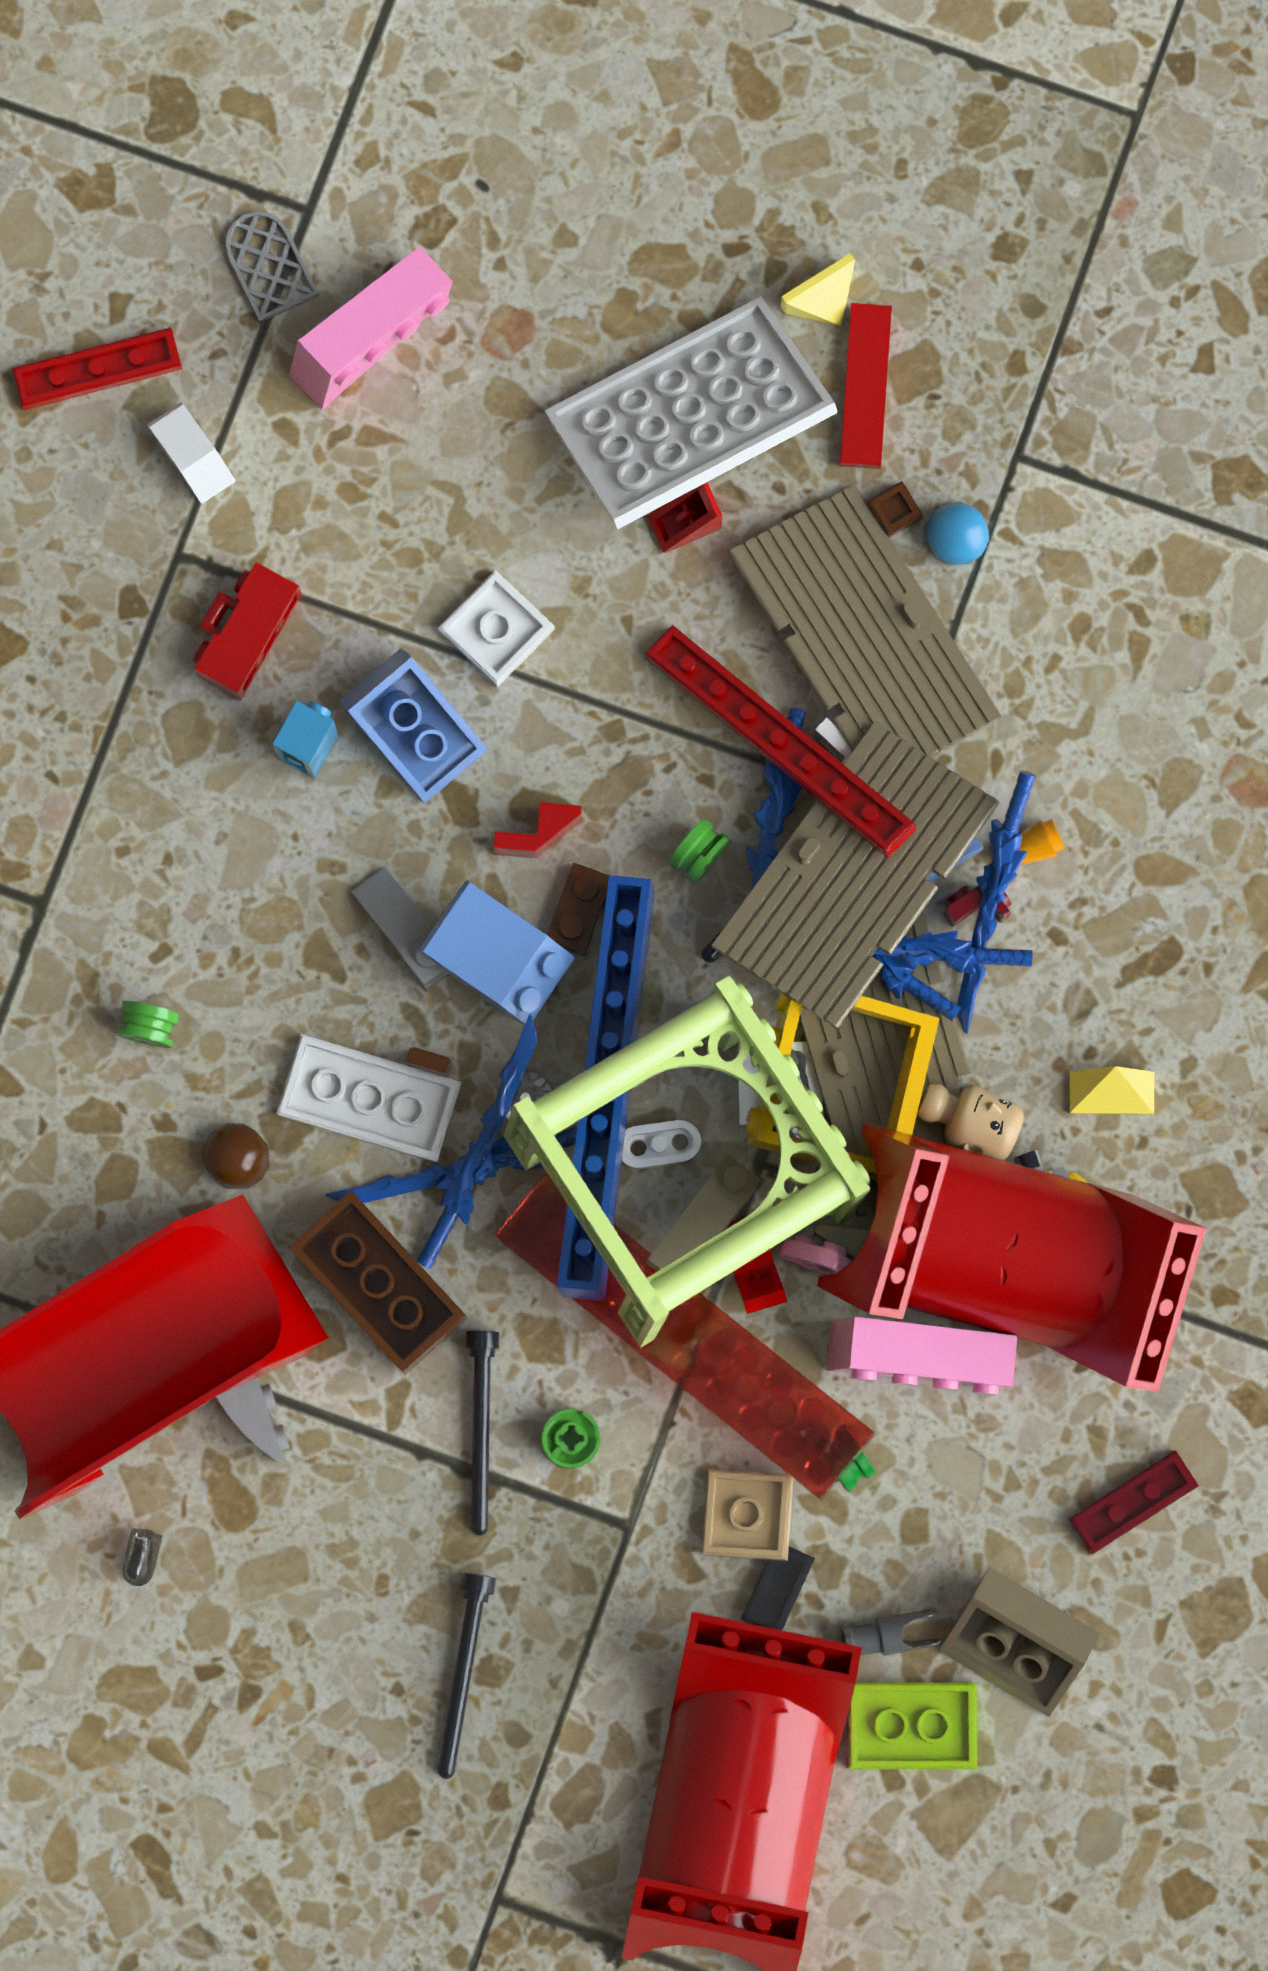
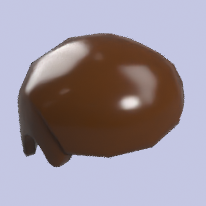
M225 1123L209 1134L202 1147L203 1164L206 1170L216 1181L228 1189H249L263 1179L270 1166L267 1143L254 1129L243 1123Z

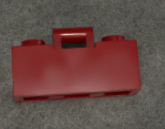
M255 562L251 571L245 569L237 580L234 591L238 593L235 597L236 600L218 591L198 626L200 630L212 636L210 642L203 641L193 658V663L197 664L194 670L200 679L240 701L243 699L302 596L298 584ZM229 608L233 610V613L223 630H221L217 626Z

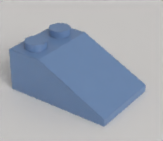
M402 648L338 701L424 803L488 750L415 660Z
M466 880L419 948V951L500 1013L523 1025L526 1024L529 1014L534 1020L575 959L572 954L549 936Z

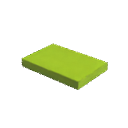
M856 1683L848 1711V1769H977V1683Z

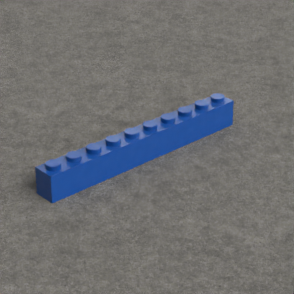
M609 875L584 1071L637 1040L655 898L651 879ZM630 1090L578 1120L572 1164L612 1226H614ZM567 1204L557 1288L562 1297L604 1301L608 1266Z

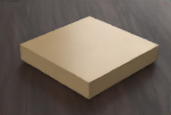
M708 1469L701 1554L704 1556L788 1561L794 1476L792 1474Z

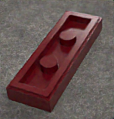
M1175 1450L1068 1520L1089 1553L1093 1555L1199 1485Z

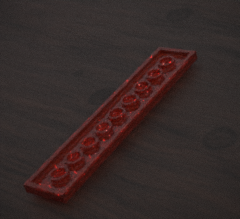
M546 1171L494 1233V1237L557 1287L567 1202ZM614 1224V1229L645 1277L648 1278L655 1274L657 1271L645 1263L651 1253ZM609 1267L604 1301L570 1298L820 1501L823 1500L875 1436L874 1431L700 1292L668 1311L669 1314L656 1338L641 1348L617 1313L626 1294Z

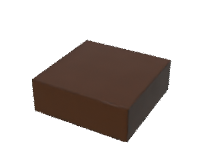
M903 481L867 501L868 506L889 538L923 519L922 512Z
M416 1047L409 1049L406 1059L407 1066L447 1078L452 1067L449 1057Z

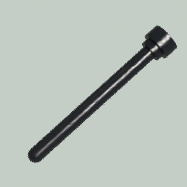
M466 1331V1348L470 1349V1357H474L471 1530L477 1536L484 1535L488 1530L491 1357H495V1349H499L500 1332Z
M463 1572L460 1589L464 1590L463 1599H467L438 1766V1774L443 1779H449L455 1773L484 1602L488 1603L489 1595H494L495 1577Z

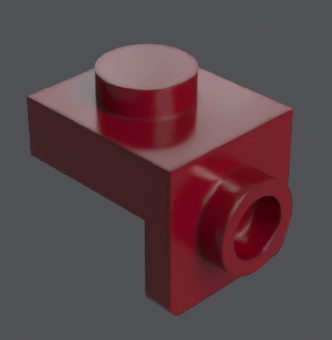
M965 885L946 899L950 906L945 909L943 915L952 927L980 908L983 894L979 886L970 890ZM1005 892L1003 894L1005 895V900L997 904L995 916L1001 923L1011 915L1007 907L1012 905Z

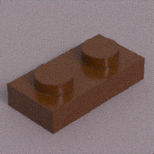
M573 863L547 936L565 950L585 956L607 896L609 875Z

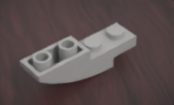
M256 1378L216 1397L227 1415L251 1442L277 1463L285 1461L283 1450L289 1449L290 1446L283 1425L275 1426L270 1410L277 1408L270 1384L262 1386L260 1379Z

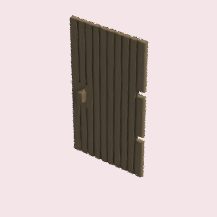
M855 484L728 551V554L775 629L780 631L790 626L794 634L783 642L825 709L829 710L839 704L844 714L836 717L833 722L852 752L874 722H877L888 731L910 743L924 754L932 756L1000 719L999 711Z
M877 722L872 724L843 765L916 824V830L889 858H886L820 802L816 801L712 944L713 949L739 964L754 976L762 979L765 983L800 1004L803 1008L812 1012L835 1029L839 1028L882 968L883 964L872 957L879 948L886 954L891 955L938 890L936 885L927 880L932 872L946 879L1000 804L996 798L974 786L971 782L938 763L935 759L913 747L910 743L899 738V736L888 731Z
M924 911L920 913L905 936L914 938L929 932ZM935 960L929 963V966L916 965L914 972L910 973L929 987L944 981L939 962ZM878 972L862 996L939 1018L921 1099L929 1084H940L947 1088L949 1094L959 1097L961 1092L967 1087H960L958 1077L970 1074L971 1071L955 1018L951 1022L903 988L900 999L895 998L893 993L885 988L883 981L880 980V972ZM948 993L941 994L949 1000ZM802 1007L799 1018L830 1125H835L842 1133L846 1141V1147L844 1148L846 1152L874 1159L866 1140L861 1136V1129L863 1123L887 1128L911 1027L851 1010L839 1028L835 1029ZM917 1114L912 1135L948 1145L944 1139L946 1125L938 1121L926 1122ZM870 1179L868 1185L871 1189L855 1211L857 1217L876 1212L877 1181Z

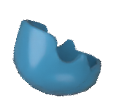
M962 502L946 503L933 511L924 530L932 554L950 565L971 563L983 554L989 542V530L981 512L975 507Z

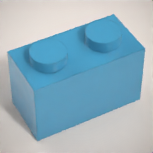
M296 701L272 744L278 759L316 779L339 737L334 720L330 718L331 711L313 701H309L307 706Z

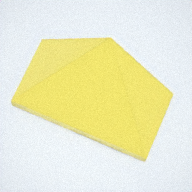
M852 254L846 255L781 296V310L783 313L789 316L842 326L855 263Z
M1117 1066L1070 1071L1069 1114L1153 1115L1154 1072Z

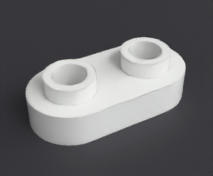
M684 1120L630 1127L625 1130L622 1162L627 1167L638 1170L687 1163L693 1160L699 1153L701 1147L700 1133L692 1123ZM684 1136L688 1140V1146L683 1150L675 1149L672 1146L674 1137ZM636 1141H641L646 1145L647 1150L641 1156H635L630 1151L631 1145Z

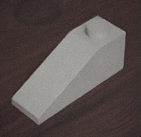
M385 867L351 891L425 991H428L449 975L447 971L419 951V948L432 931L433 926Z

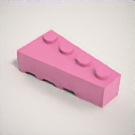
M419 246L300 338L297 342L289 376L323 410L399 341L405 340L413 334L425 318L429 315L434 317L439 314L450 301L448 295L453 281Z
M861 1317L832 1320L826 1371L851 1373V1379L876 1381L877 1376L892 1377V1383L899 1385L917 1386L918 1380L933 1381L932 1388L943 1390H958V1384L973 1385V1393L998 1395L999 1388L1013 1387L1017 1336Z

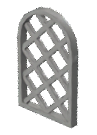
M255 211L244 214L233 222L227 232L225 242L229 263L233 266L259 323L319 296L293 242L292 234L279 218L270 213ZM258 218L273 221L269 233L255 228ZM252 219L250 226L242 224L246 220ZM277 225L285 233L286 238L274 235ZM236 228L248 231L243 244L231 241ZM253 233L266 238L262 251L248 247ZM272 240L286 244L281 258L267 253ZM230 246L241 250L236 262L232 256ZM290 247L299 264L286 260ZM246 252L260 256L255 269L241 265ZM265 258L279 263L274 276L260 272ZM284 265L298 269L293 283L279 278ZM240 271L253 275L248 287ZM302 272L311 289L298 285ZM258 277L272 281L267 294L253 290ZM277 283L291 288L286 301L272 297ZM296 290L307 293V295L292 301ZM252 296L265 300L260 312ZM270 302L281 305V307L266 313Z

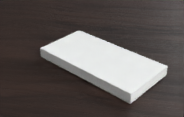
M301 1034L276 1114L284 1118L438 1163L462 1083Z

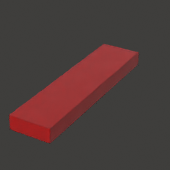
M851 303L840 466L881 469L892 306Z
M171 327L12 368L23 410L183 370Z

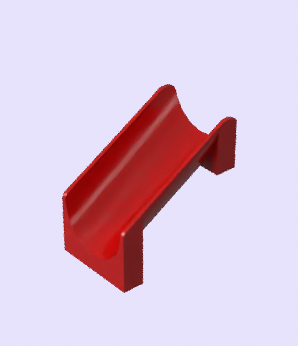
M863 1123L861 1136L866 1140L876 1165L878 1195L875 1217L867 1240L855 1259L837 1274L819 1276L817 1287L868 1314L903 1319L906 1308L1000 1334L1015 1335L1019 1339L1047 1346L1125 1387L1159 1392L1207 1228L1132 1194L938 1143L890 1128Z
M244 1195L172 1222L136 1244L130 1250L0 1329V1412L5 1416L17 1434L27 1465L28 1485L21 1504L14 1510L19 1520L78 1494L104 1475L101 1470L103 1466L220 1394L303 1358L329 1339Z
M692 1612L621 1959L632 1961L636 1956L654 1948L684 1945L707 1947L727 1952L755 1964L762 1971H797L809 1914L806 1911L835 1760L856 1685L862 1647Z

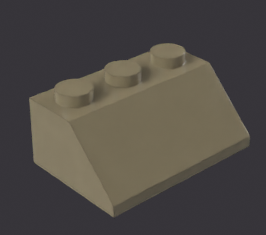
M989 1567L966 1602L939 1651L1050 1717L1085 1665L1100 1633Z

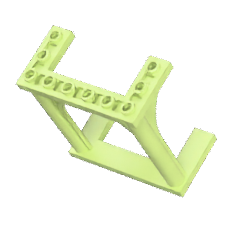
M730 975L716 983L711 995L536 1101L532 1102L529 1096L514 1104L503 1135L526 1171L541 1162L624 1290L626 1296L617 1313L640 1348L656 1338L669 1314L668 1311L814 1221L830 1215L836 1225L839 1226L849 1220L871 1189L868 1185L870 1178L863 1165L857 1160L853 1162L845 1151L846 1141L842 1133L835 1125H828L820 1113L823 1111L820 1100L811 1089L805 1090L797 1078L800 1073L795 1062L788 1054H781L774 1043L776 1036L772 1027L765 1019H758L750 1007L753 1005V1001L747 989L741 983L736 985ZM708 1037V1055H697L693 1048L703 1047L704 1043L701 1040ZM739 1040L740 1052L738 1056L732 1061L722 1060L718 1054V1045L724 1052L736 1045ZM683 1053L682 1057H675L678 1054ZM748 1054L751 1056L753 1068L756 1066L759 1068V1071L755 1074L748 1073L743 1066V1062ZM689 1066L722 1071L737 1078L751 1088L766 1105L774 1120L780 1143V1162L776 1180L768 1196L750 1215L646 1278L554 1135L648 1078L663 1071ZM776 1095L781 1103L779 1105L772 1104L770 1096ZM792 1128L799 1129L797 1135L807 1142L794 1143L789 1136V1130ZM796 1153L811 1154L818 1159L820 1169L812 1174L798 1172L790 1164V1157ZM790 1179L794 1183L805 1185L806 1187L799 1190L795 1186L794 1190L787 1194L784 1182ZM775 1199L780 1201V1203H778L777 1205L772 1206Z

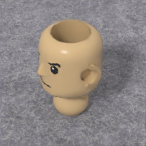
M929 1084L923 1094L917 1112L918 1116L926 1122L938 1121L946 1125L944 1139L948 1145L1001 1160H1006L1011 1153L1024 1120V1113L1019 1105L978 1086H969L961 1092L959 1097H955L949 1094L944 1086Z

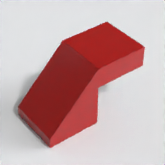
M540 802L537 835L495 831V855L538 858L582 821V806Z
M744 1218L732 1221L726 1229L743 1220ZM771 1248L733 1271L747 1314L787 1302Z

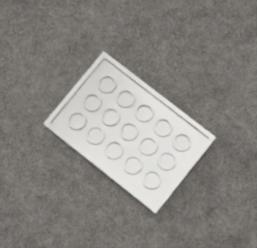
M761 296L545 410L552 428L617 529L838 413L835 402Z

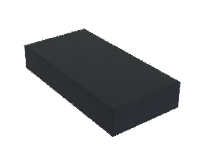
M789 1546L788 1561L767 1560L741 1619L754 1625L783 1630L815 1558Z

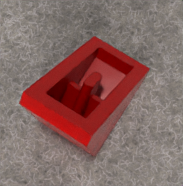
M707 482L647 515V519L663 553L672 551L722 529V513Z

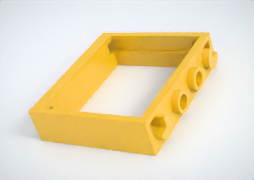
M779 993V997L774 1003V1010L779 1011L776 1026L771 1027L776 1036L774 1043L782 1055L788 1054L790 1056L802 1006L786 995ZM861 996L851 1009L852 1011L911 1027L887 1128L912 1135L939 1018ZM776 1095L770 1096L771 1103L778 1105V1097ZM758 1096L756 1108L751 1107L746 1121H748L746 1132L749 1133L747 1145L780 1154L778 1132L772 1131L774 1120L766 1105ZM790 1136L794 1143L807 1142L806 1140ZM847 1152L853 1162L857 1160L863 1165L870 1179L877 1181L874 1159ZM796 1153L791 1156L820 1165L818 1159L808 1153Z

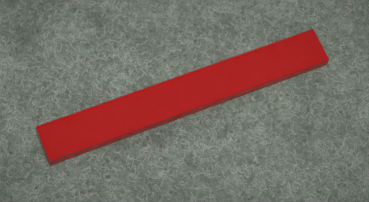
M674 625L644 653L647 661L886 858H889L916 830V824Z

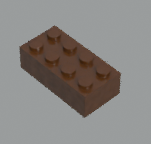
M352 1190L288 1247L404 1375L408 1374L467 1319L464 1312Z

